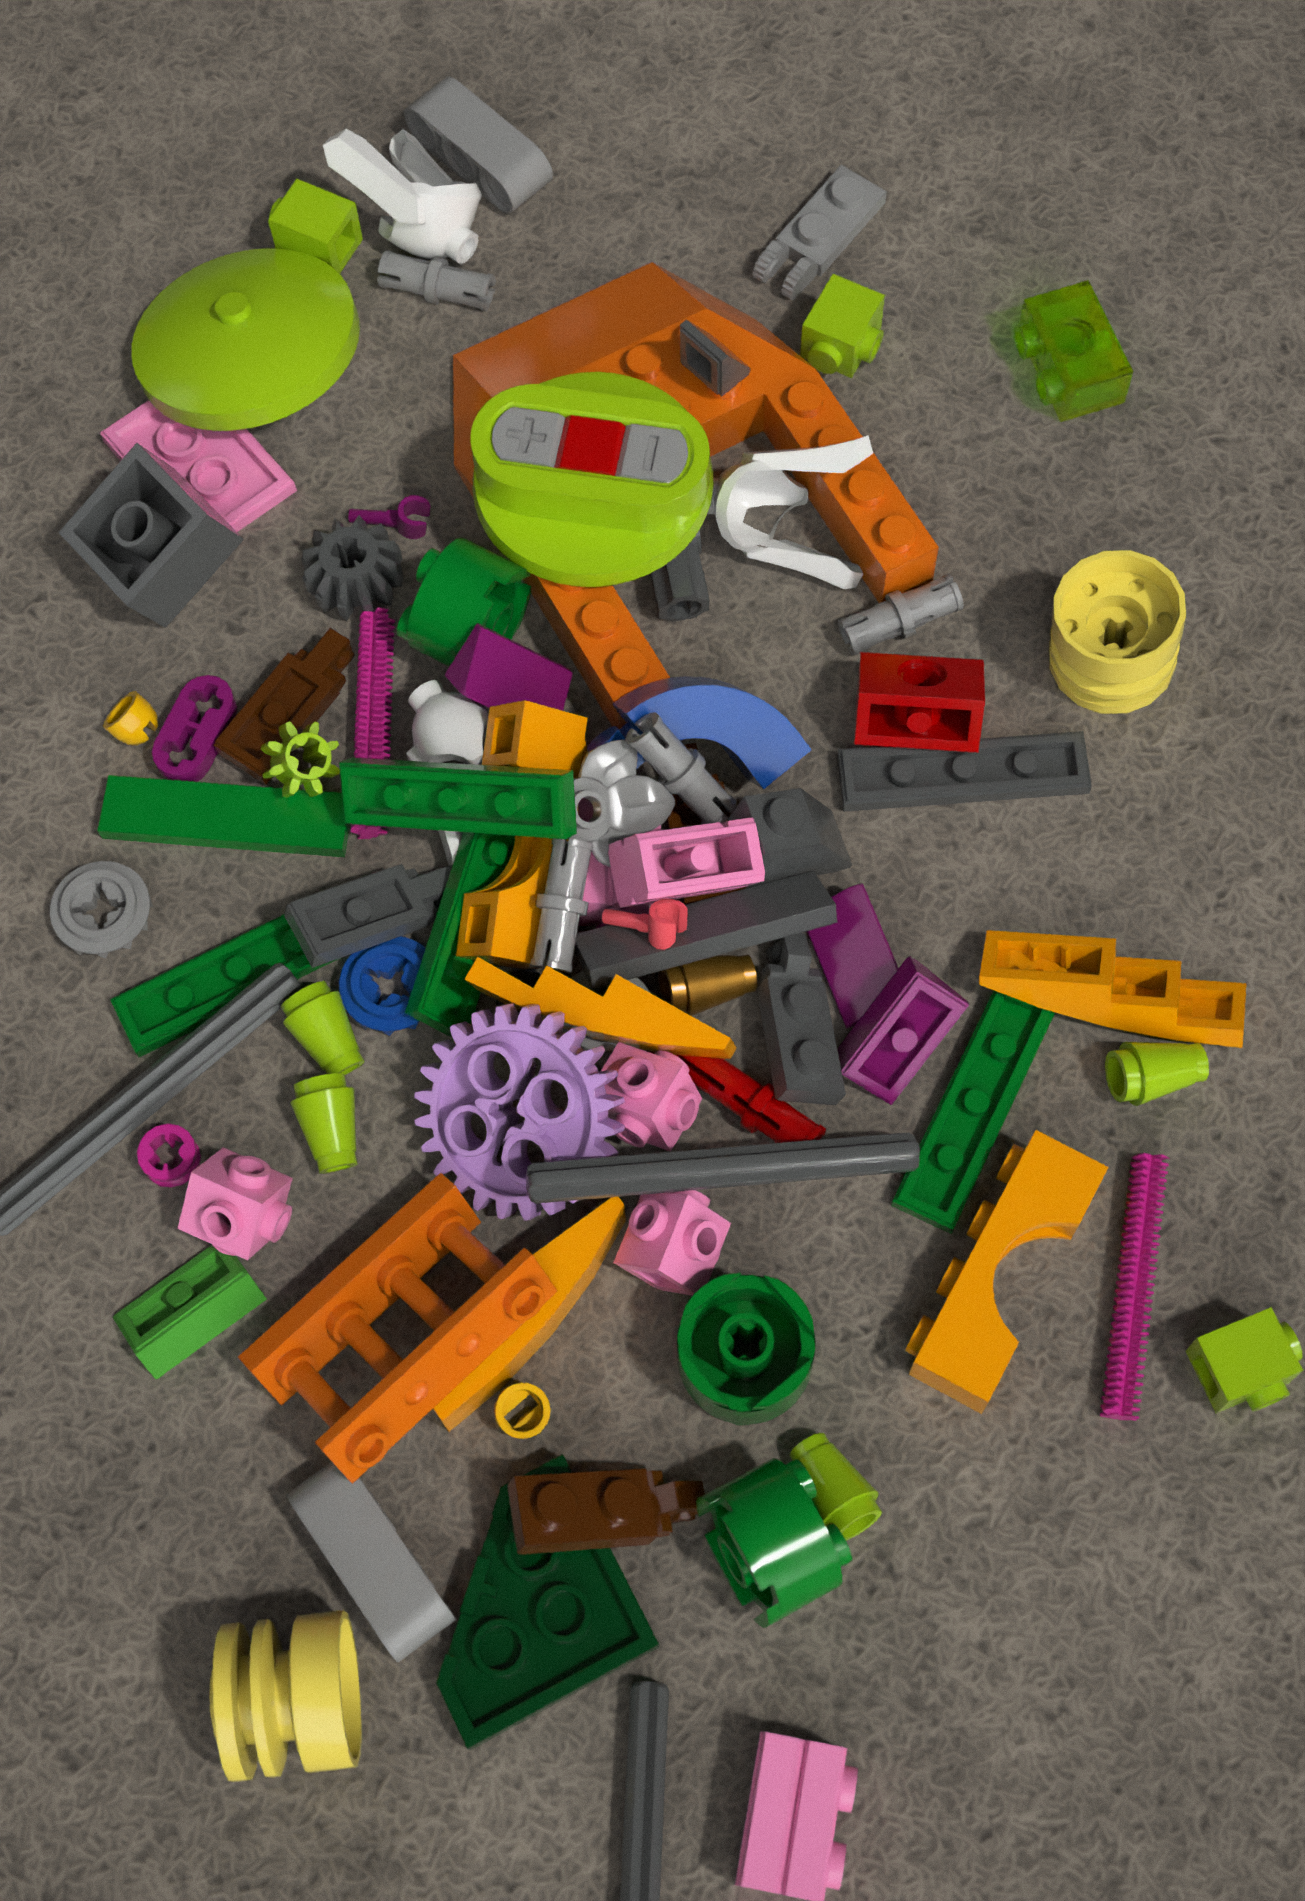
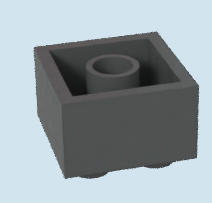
M138 443L132 447L58 532L128 607L165 628L244 540L175 468Z

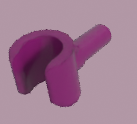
M410 495L400 501L398 510L350 509L348 519L349 523H354L360 515L366 521V524H382L386 527H394L405 538L419 539L425 536L427 523L419 520H410L407 516L417 514L429 517L431 505L424 497Z

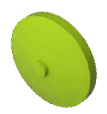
M262 248L245 250L215 258L191 269L170 283L157 295L143 313L134 332L131 346L132 364L148 400L158 411L173 421L185 426L211 431L254 428L275 422L303 409L334 385L350 364L356 351L360 333V321L347 283L325 261L315 256L289 249Z

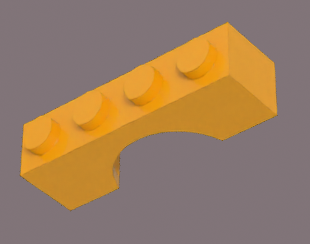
M526 700L490 706L482 765L573 770V777L577 779L582 761L587 752L585 741L587 717ZM515 836L512 855L499 877L482 889L464 893L456 957L476 960L479 957L491 964L518 969H542L531 966L530 963L534 955L541 909L535 907L537 894H544L553 846L551 844L552 838Z
M1035 1130L1026 1149L1013 1144L996 1177L999 1181L1007 1184L996 1205L984 1199L966 1234L977 1241L968 1260L964 1262L954 1257L937 1288L936 1293L947 1298L937 1319L933 1320L923 1315L905 1349L906 1352L916 1357L909 1373L910 1376L980 1414L983 1413L1019 1344V1341L1004 1324L996 1307L993 1280L997 1265L1010 1251L1029 1241L1044 1238L1071 1240L1108 1170V1166L1038 1130Z

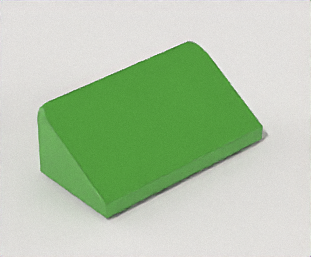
M211 1245L116 1313L113 1319L135 1355L157 1380L259 1306L267 1298L237 1256L221 1253Z

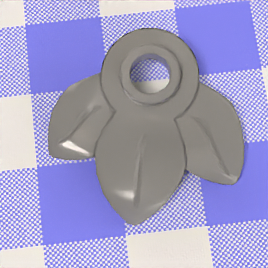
M626 740L610 741L595 747L584 757L578 778L574 779L577 834L570 838L592 843L594 845L592 854L598 862L608 867H611L608 855L609 844L635 834L654 830L666 821L675 806L673 795L663 784L647 776H636L637 750L631 747ZM582 798L589 800L593 806V816L588 822L582 820L577 812L578 803Z

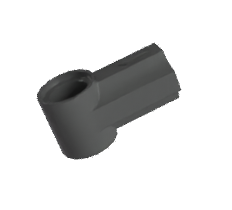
M700 530L679 555L663 567L650 573L659 619L675 622L697 618L700 614L709 611V594L699 554H702Z

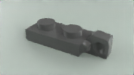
M403 864L292 901L290 904H287L284 916L313 968L423 929L433 923L453 865L419 876L415 868L405 870Z
M805 933L777 939L772 947H768L766 950L768 964L762 969V983L756 989L775 1099L778 1101L837 1105L846 1095L825 983L822 982V975L819 969L810 968L812 955Z

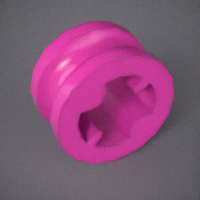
M174 1124L159 1125L146 1132L139 1142L137 1150L138 1164L151 1181L163 1187L181 1186L189 1181L191 1172L200 1165L201 1161L200 1149L190 1133L181 1126ZM176 1141L183 1143L178 1150L180 1157L183 1159L180 1165L171 1169L165 1163L163 1170L155 1168L160 1162V1158L155 1152L159 1146L167 1142L171 1148H174Z

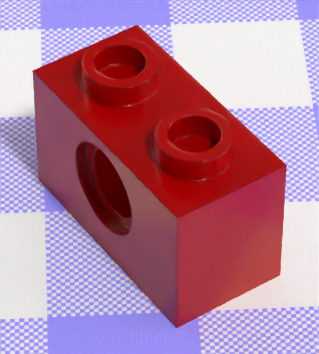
M860 652L854 745L979 753L985 707L984 660Z

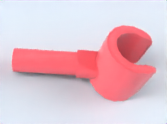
M661 899L651 905L649 914H638L606 908L602 913V922L607 925L636 929L639 932L648 933L650 944L656 949L665 950L676 942V932L682 933L687 930L688 909L679 900Z

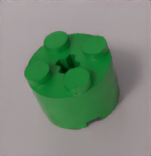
M465 538L455 539L442 552L431 548L424 555L418 566L416 581L421 583L414 603L410 604L403 612L398 622L396 634L399 638L407 641L411 648L450 667L477 623L509 639L513 638L523 620L531 594V586L521 582V580L531 576V574L520 565Z
M741 1273L725 1274L706 1283L691 1297L685 1306L677 1334L679 1372L689 1395L710 1415L738 1426L763 1423L782 1415L801 1397L811 1376L816 1340L810 1311L801 1297L791 1287L779 1279L766 1275L762 1277L741 1275ZM739 1338L745 1345L751 1344L755 1340L758 1341L757 1358L751 1360L746 1355L739 1358L734 1357V1340Z
M771 1458L700 1496L696 1501L698 1516L701 1517L711 1511L716 1527L714 1530L704 1534L712 1554L741 1605L744 1606L755 1600L763 1610L761 1614L753 1619L762 1628H767L840 1587L842 1584L841 1567L852 1562L850 1548L841 1531L834 1523H829L825 1526L813 1504L812 1499L817 1497V1491L809 1472L798 1459L784 1464L776 1458Z

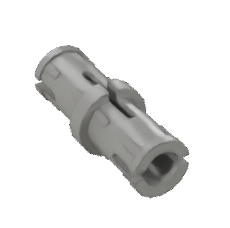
M386 250L383 252L378 266V273H385V276L379 275L377 277L378 286L423 295L428 303L438 305L439 300H445L479 308L487 312L495 293V289L489 288V285L494 286L496 284L494 274H483L449 266L448 260L444 258L434 257L433 260L427 261Z
M948 573L914 590L912 589L905 593H901L899 590L885 595L886 601L862 612L839 619L838 628L845 644L850 643L848 650L854 656L861 651L871 648V646L899 635L902 639L915 635L916 628L937 618L962 610L964 608L963 599L957 583L953 582L952 575Z
M649 713L639 719L635 725L643 734L639 735L634 729H630L626 736V742L631 747H634L659 774L658 782L663 784L671 794H677L697 815L702 824L725 822L728 817L719 808L723 806L729 813H733L737 802L704 768L706 764L705 758L696 749H687L663 723L662 718L657 713Z
M552 838L551 844L553 846L544 894H537L535 907L541 909L534 955L530 965L545 969L547 965L554 970L558 969L561 972L572 973V959L580 916H587L589 903L583 901L590 855L594 845L577 839L569 838V842H567L566 839Z

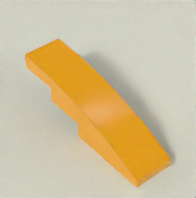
M986 931L979 974V985L1041 1009L1104 1027L1176 1041L1237 1048L1243 1047L1247 983L1181 979L1182 961L1117 957L1116 938Z
M477 957L465 977V980L476 990L504 1004L514 1003L519 1011L524 1006L540 1005L542 1021L548 1014L561 1011L565 1013L564 1029L571 1030L584 1026L587 1028L585 1036L599 1041L614 1044L621 1042L638 1049L653 1052L667 1051L674 1055L731 1059L737 1049L730 1037L617 974L603 997L547 965L534 988Z
M611 1197L533 1254L557 1289V1292L541 1307L534 1317L524 1322L433 1408V1411L448 1432L499 1391L553 1335L592 1282L626 1222L625 1205L619 1197Z

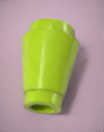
M326 981L313 983L294 993L282 1003L281 1008L287 1017L283 1025L327 1074L343 1073L345 1076L364 1064L365 1061L359 1052L360 1049L339 991L331 992Z
M1123 1042L1118 1050L1108 1052L1105 1060V1075L1109 1090L1116 1101H1129L1132 1105L1139 1106L1194 1085L1197 1082L1206 1081L1209 1075V1062L1205 1049L1199 1043Z
M324 1074L294 1084L293 1088L296 1099L292 1100L290 1104L313 1158L317 1162L319 1173L327 1174L358 1165L355 1154L354 1088L347 1087L344 1074Z
M825 1433L814 1434L801 1441L792 1449L790 1457L792 1460L798 1459L805 1466L814 1482L817 1497L812 1499V1502L825 1526L829 1523H834L843 1534L845 1540H849L865 1531L879 1519L882 1514L881 1509L876 1503L879 1493L835 1445L830 1443Z

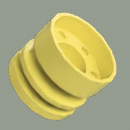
M1131 550L1102 551L1084 558L1063 575L1053 598L1049 666L1059 689L1078 706L1100 714L1129 713L1150 705L1168 688L1176 669L1177 656L1180 650L1179 643L1183 635L1186 619L1185 593L1174 573L1153 557Z
M341 1610L296 1616L292 1627L289 1650L287 1651L282 1650L274 1623L269 1619L257 1620L253 1628L251 1641L245 1625L241 1623L222 1624L216 1634L209 1697L213 1732L217 1740L222 1768L228 1781L252 1780L257 1768L258 1759L265 1777H280L286 1764L289 1741L294 1740L305 1772L314 1773L358 1767L362 1742L359 1672L354 1634L348 1613Z

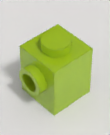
M297 178L285 196L278 198L270 210L268 224L275 248L289 249L315 256L328 263L339 274L363 240L355 202Z
M832 274L802 325L800 356L807 359L810 365L822 373L834 374L838 372L852 378L862 361L871 363L880 348L884 333L881 330L885 295Z
M1272 1307L1197 1337L1185 1350L1215 1413L1245 1401L1248 1402L1252 1412L1275 1404L1290 1396L1286 1384L1290 1383L1304 1371L1299 1362L1303 1358L1299 1340L1288 1323H1279Z

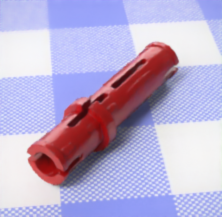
M676 1055L689 1067V1075L695 1086L742 1118L741 1126L750 1133L759 1130L776 1143L823 1139L826 1127L821 1124L818 1125L786 1101L775 1099L773 1084L761 1085L723 1058Z

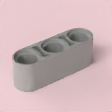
M447 76L404 110L406 124L419 143L468 184H477L482 196L503 213H512L553 179L551 165L544 153L530 139L453 77Z
M331 1462L286 1494L295 1512L397 1663L456 1620L448 1605H445L434 1589L435 1586L415 1556L395 1531L396 1528L360 1478L352 1484Z

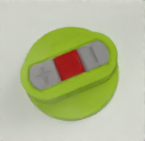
M582 372L556 377L540 384L515 386L498 393L486 402L476 415L471 428L470 442L474 461L473 498L480 523L492 543L504 556L527 569V572L542 579L569 586L603 587L633 581L646 576L673 560L689 545L703 525L709 511L714 485L709 442L703 427L677 400L658 387L643 380L616 373Z

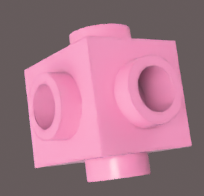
M618 1042L601 1071L617 1070L618 1076L604 1087L606 1094L624 1097L625 1103L608 1110V1118L625 1125L624 1131L615 1135L635 1147L642 1148L648 1143L671 1152L682 1132L689 1129L694 1123L698 1114L699 1104L702 1100L689 1075V1067L683 1060L670 1052L656 1051L653 1054Z
M223 1147L191 1172L177 1229L212 1244L221 1253L249 1260L269 1241L277 1242L285 1232L292 1214V1207L286 1204L293 1178L271 1169L269 1164L262 1159L253 1156H242Z
M696 1190L640 1195L638 1203L631 1213L628 1228L613 1263L652 1287L662 1291L693 1296L702 1286L709 1282L731 1223L709 1209L710 1199Z

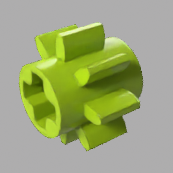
M289 721L279 726V734L283 740L282 743L269 741L261 746V750L271 756V768L267 769L262 776L264 779L275 776L283 783V797L287 798L294 795L302 784L310 797L321 794L323 789L319 777H334L340 774V769L336 765L331 764V751L335 750L339 743L338 741L326 742L321 736L317 735L319 723L316 721L307 725L301 734L297 733L295 726ZM300 747L304 749L303 760L311 764L310 768L301 772L297 770L299 760L290 755V752Z

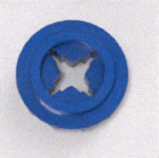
M400 936L355 952L346 960L339 979L340 996L346 1012L364 1030L370 1028L382 1031L388 1036L394 1031L405 1028L416 1030L419 1020L405 1014L410 997L404 994L400 996L392 993L379 1004L378 999L380 998L381 990L370 974L376 978L381 976L385 979H391L396 972L400 973L403 970L401 982L410 996L426 949L423 945L412 939Z

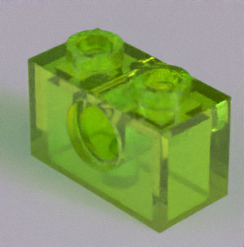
M1089 280L1024 299L1019 325L1014 327V341L1020 357L1023 360L1030 358L1035 367L1036 390L1043 405L1052 404L1059 421L1063 422L1125 403L1133 370Z

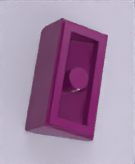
M477 623L448 668L445 676L462 695L488 708L490 706L526 700L563 711L573 672Z
M863 883L851 886L831 897L836 904V923L806 931L845 1028L856 1025L898 970V965Z
M908 956L838 1047L842 1075L892 1105L969 1006L968 1001L923 964Z

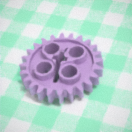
M514 1003L497 1006L495 1016L489 1009L472 1013V1025L465 1021L453 1024L450 1027L451 1035L455 1042L444 1040L432 1046L434 1052L443 1063H431L422 1066L420 1072L434 1083L432 1088L415 1092L414 1098L420 1102L430 1105V1114L415 1119L416 1126L432 1128L434 1134L433 1138L421 1146L422 1152L440 1151L443 1159L436 1166L433 1173L437 1176L439 1173L446 1174L453 1171L457 1175L454 1185L461 1194L471 1188L475 1190L473 1209L476 1211L488 1207L496 1200V1212L499 1219L515 1214L519 1207L520 1214L523 1220L526 1221L541 1215L542 1207L549 1216L566 1208L565 1201L538 1204L530 1201L526 1189L527 1167L532 1164L527 1154L529 1141L539 1145L543 1151L545 1162L614 1157L619 1153L612 1145L605 1141V1137L624 1131L625 1125L608 1118V1110L625 1103L624 1097L606 1094L604 1087L618 1076L617 1070L598 1071L595 1063L602 1057L605 1048L599 1046L585 1051L581 1047L587 1028L584 1026H579L563 1033L565 1013L561 1011L548 1014L543 1021L541 1019L540 1005L538 1004L522 1007L519 1015ZM497 1052L503 1055L509 1063L510 1076L507 1083L502 1081L494 1070L493 1063ZM535 1058H538L541 1061V1068L538 1075L534 1077L536 1068ZM553 1080L561 1083L567 1091L568 1105L565 1111L558 1108L551 1099L550 1088ZM520 1099L517 1107L513 1106V1101ZM473 1113L478 1114L486 1124L487 1135L485 1141L477 1138L472 1131L471 1118ZM520 1116L525 1117L523 1123L517 1124ZM504 1144L501 1156L502 1164H500L496 1157L500 1146ZM573 1200L570 1202L573 1204L579 1200Z

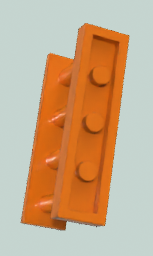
M439 1173L238 1356L240 1361L281 1406L298 1392L327 1423L330 1428L315 1441V1444L352 1484L370 1467L381 1461L392 1446L524 1322L534 1317L541 1307L557 1292V1289L533 1254L525 1247L505 1265L470 1233L481 1221L458 1188L442 1173ZM450 1251L485 1283L456 1311L452 1310L420 1279ZM399 1298L434 1330L404 1360L370 1326ZM348 1345L382 1378L352 1408L318 1373Z

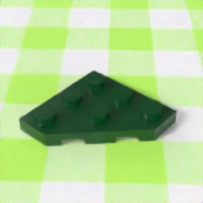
M561 1454L522 1476L572 1473L564 1455ZM507 1484L500 1488L480 1556L478 1555L460 1608L461 1614L436 1681L468 1750L480 1746L660 1647L611 1548L517 1554Z

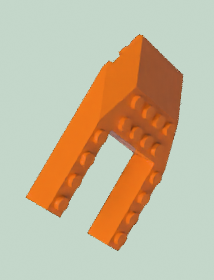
M653 262L453 355L454 467L472 497L474 461L470 434L474 419L480 409L492 397L506 389L525 384H540L568 374L582 372L616 373L637 378L658 387L677 400L701 424L708 438L710 457L763 431L776 450L813 448L862 438L856 426L812 365L756 319ZM685 320L713 335L751 368L749 375L722 397L713 392L681 364L680 324ZM874 453L845 473L791 471L797 482L808 490L809 500L850 561L859 565L863 572L862 579L879 603L886 601L885 595L899 590L901 593H905L933 581L939 547ZM533 574L524 578L523 581L531 586V594L612 727L622 728L626 722L612 704L641 686L670 678L615 588L613 585L603 587L569 586L554 583Z

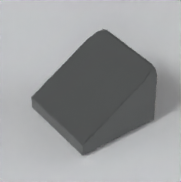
M688 320L680 324L681 364L717 395L719 394L722 397L749 375L751 368L713 335Z

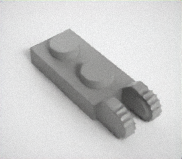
M840 165L776 237V240H772L766 247V250L758 257L753 268V277L766 284L788 258L794 260L797 263L784 279L781 290L782 295L794 301L816 275L822 276L886 203L887 191Z

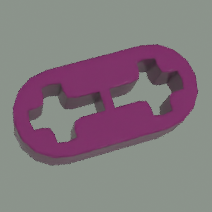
M212 675L199 676L189 681L181 690L152 748L153 761L164 779L198 782L203 779L211 768L218 754L214 747L215 741L235 718L238 711L232 689L223 679ZM212 695H216L221 707L219 710L209 708L205 712L200 724H198L201 714L196 702L198 700L208 702ZM190 737H192L190 749L195 758L192 761L182 759L177 767L174 766L169 754L171 751L181 753L185 749Z

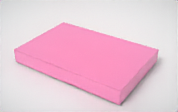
M148 400L100 432L104 443L120 461L138 443L175 468L236 532L297 491L295 482L247 429L211 431L185 426L163 415Z

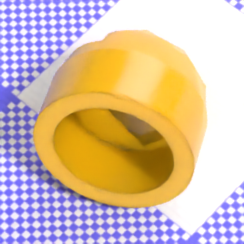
M132 691L113 707L106 717L103 727L117 740L127 745L137 746L149 740V737L143 731L145 727L153 731L157 730V713L146 699L136 691Z
M513 1384L505 1388L495 1402L494 1416L496 1423L505 1434L513 1438L526 1439L534 1437L546 1427L549 1421V1400L545 1393L533 1384ZM530 1395L538 1405L526 1412L512 1427L504 1416Z

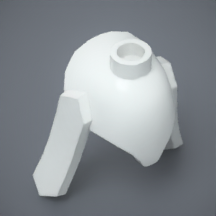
M348 129L330 137L323 144L328 166L363 191L393 217L381 216L378 232L386 240L426 260H433L434 257L444 259L450 257L457 263L463 264L471 258L478 245V235L471 231L470 228L482 194L477 184L453 181L431 158L416 137L402 129L391 138L389 150L393 164L397 169L363 137Z
M869 435L851 441L820 447L743 453L740 464L730 466L721 473L720 478H713V494L707 514H714L716 516L721 536L733 548L741 550L747 558L794 569L822 579L842 589L856 588L863 575L859 565L786 539L774 540L773 537L777 524L783 515L795 506L805 505L808 502V490L806 487L791 478L784 470L845 473L873 454ZM764 505L791 506L780 516L769 535L743 523L748 508ZM757 545H762V546L769 547V548H763V547H759V546H757Z
M437 680L427 681L417 687L408 699V703L416 713L412 725L413 747L406 753L408 761L442 763L456 760L466 764L482 765L489 708L480 703L478 704L461 693L446 692ZM438 830L448 865H453L463 832Z

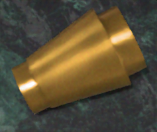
M748 954L742 956L717 955L658 971L662 1000L690 1016L741 997L746 993L755 992L757 989L755 966Z

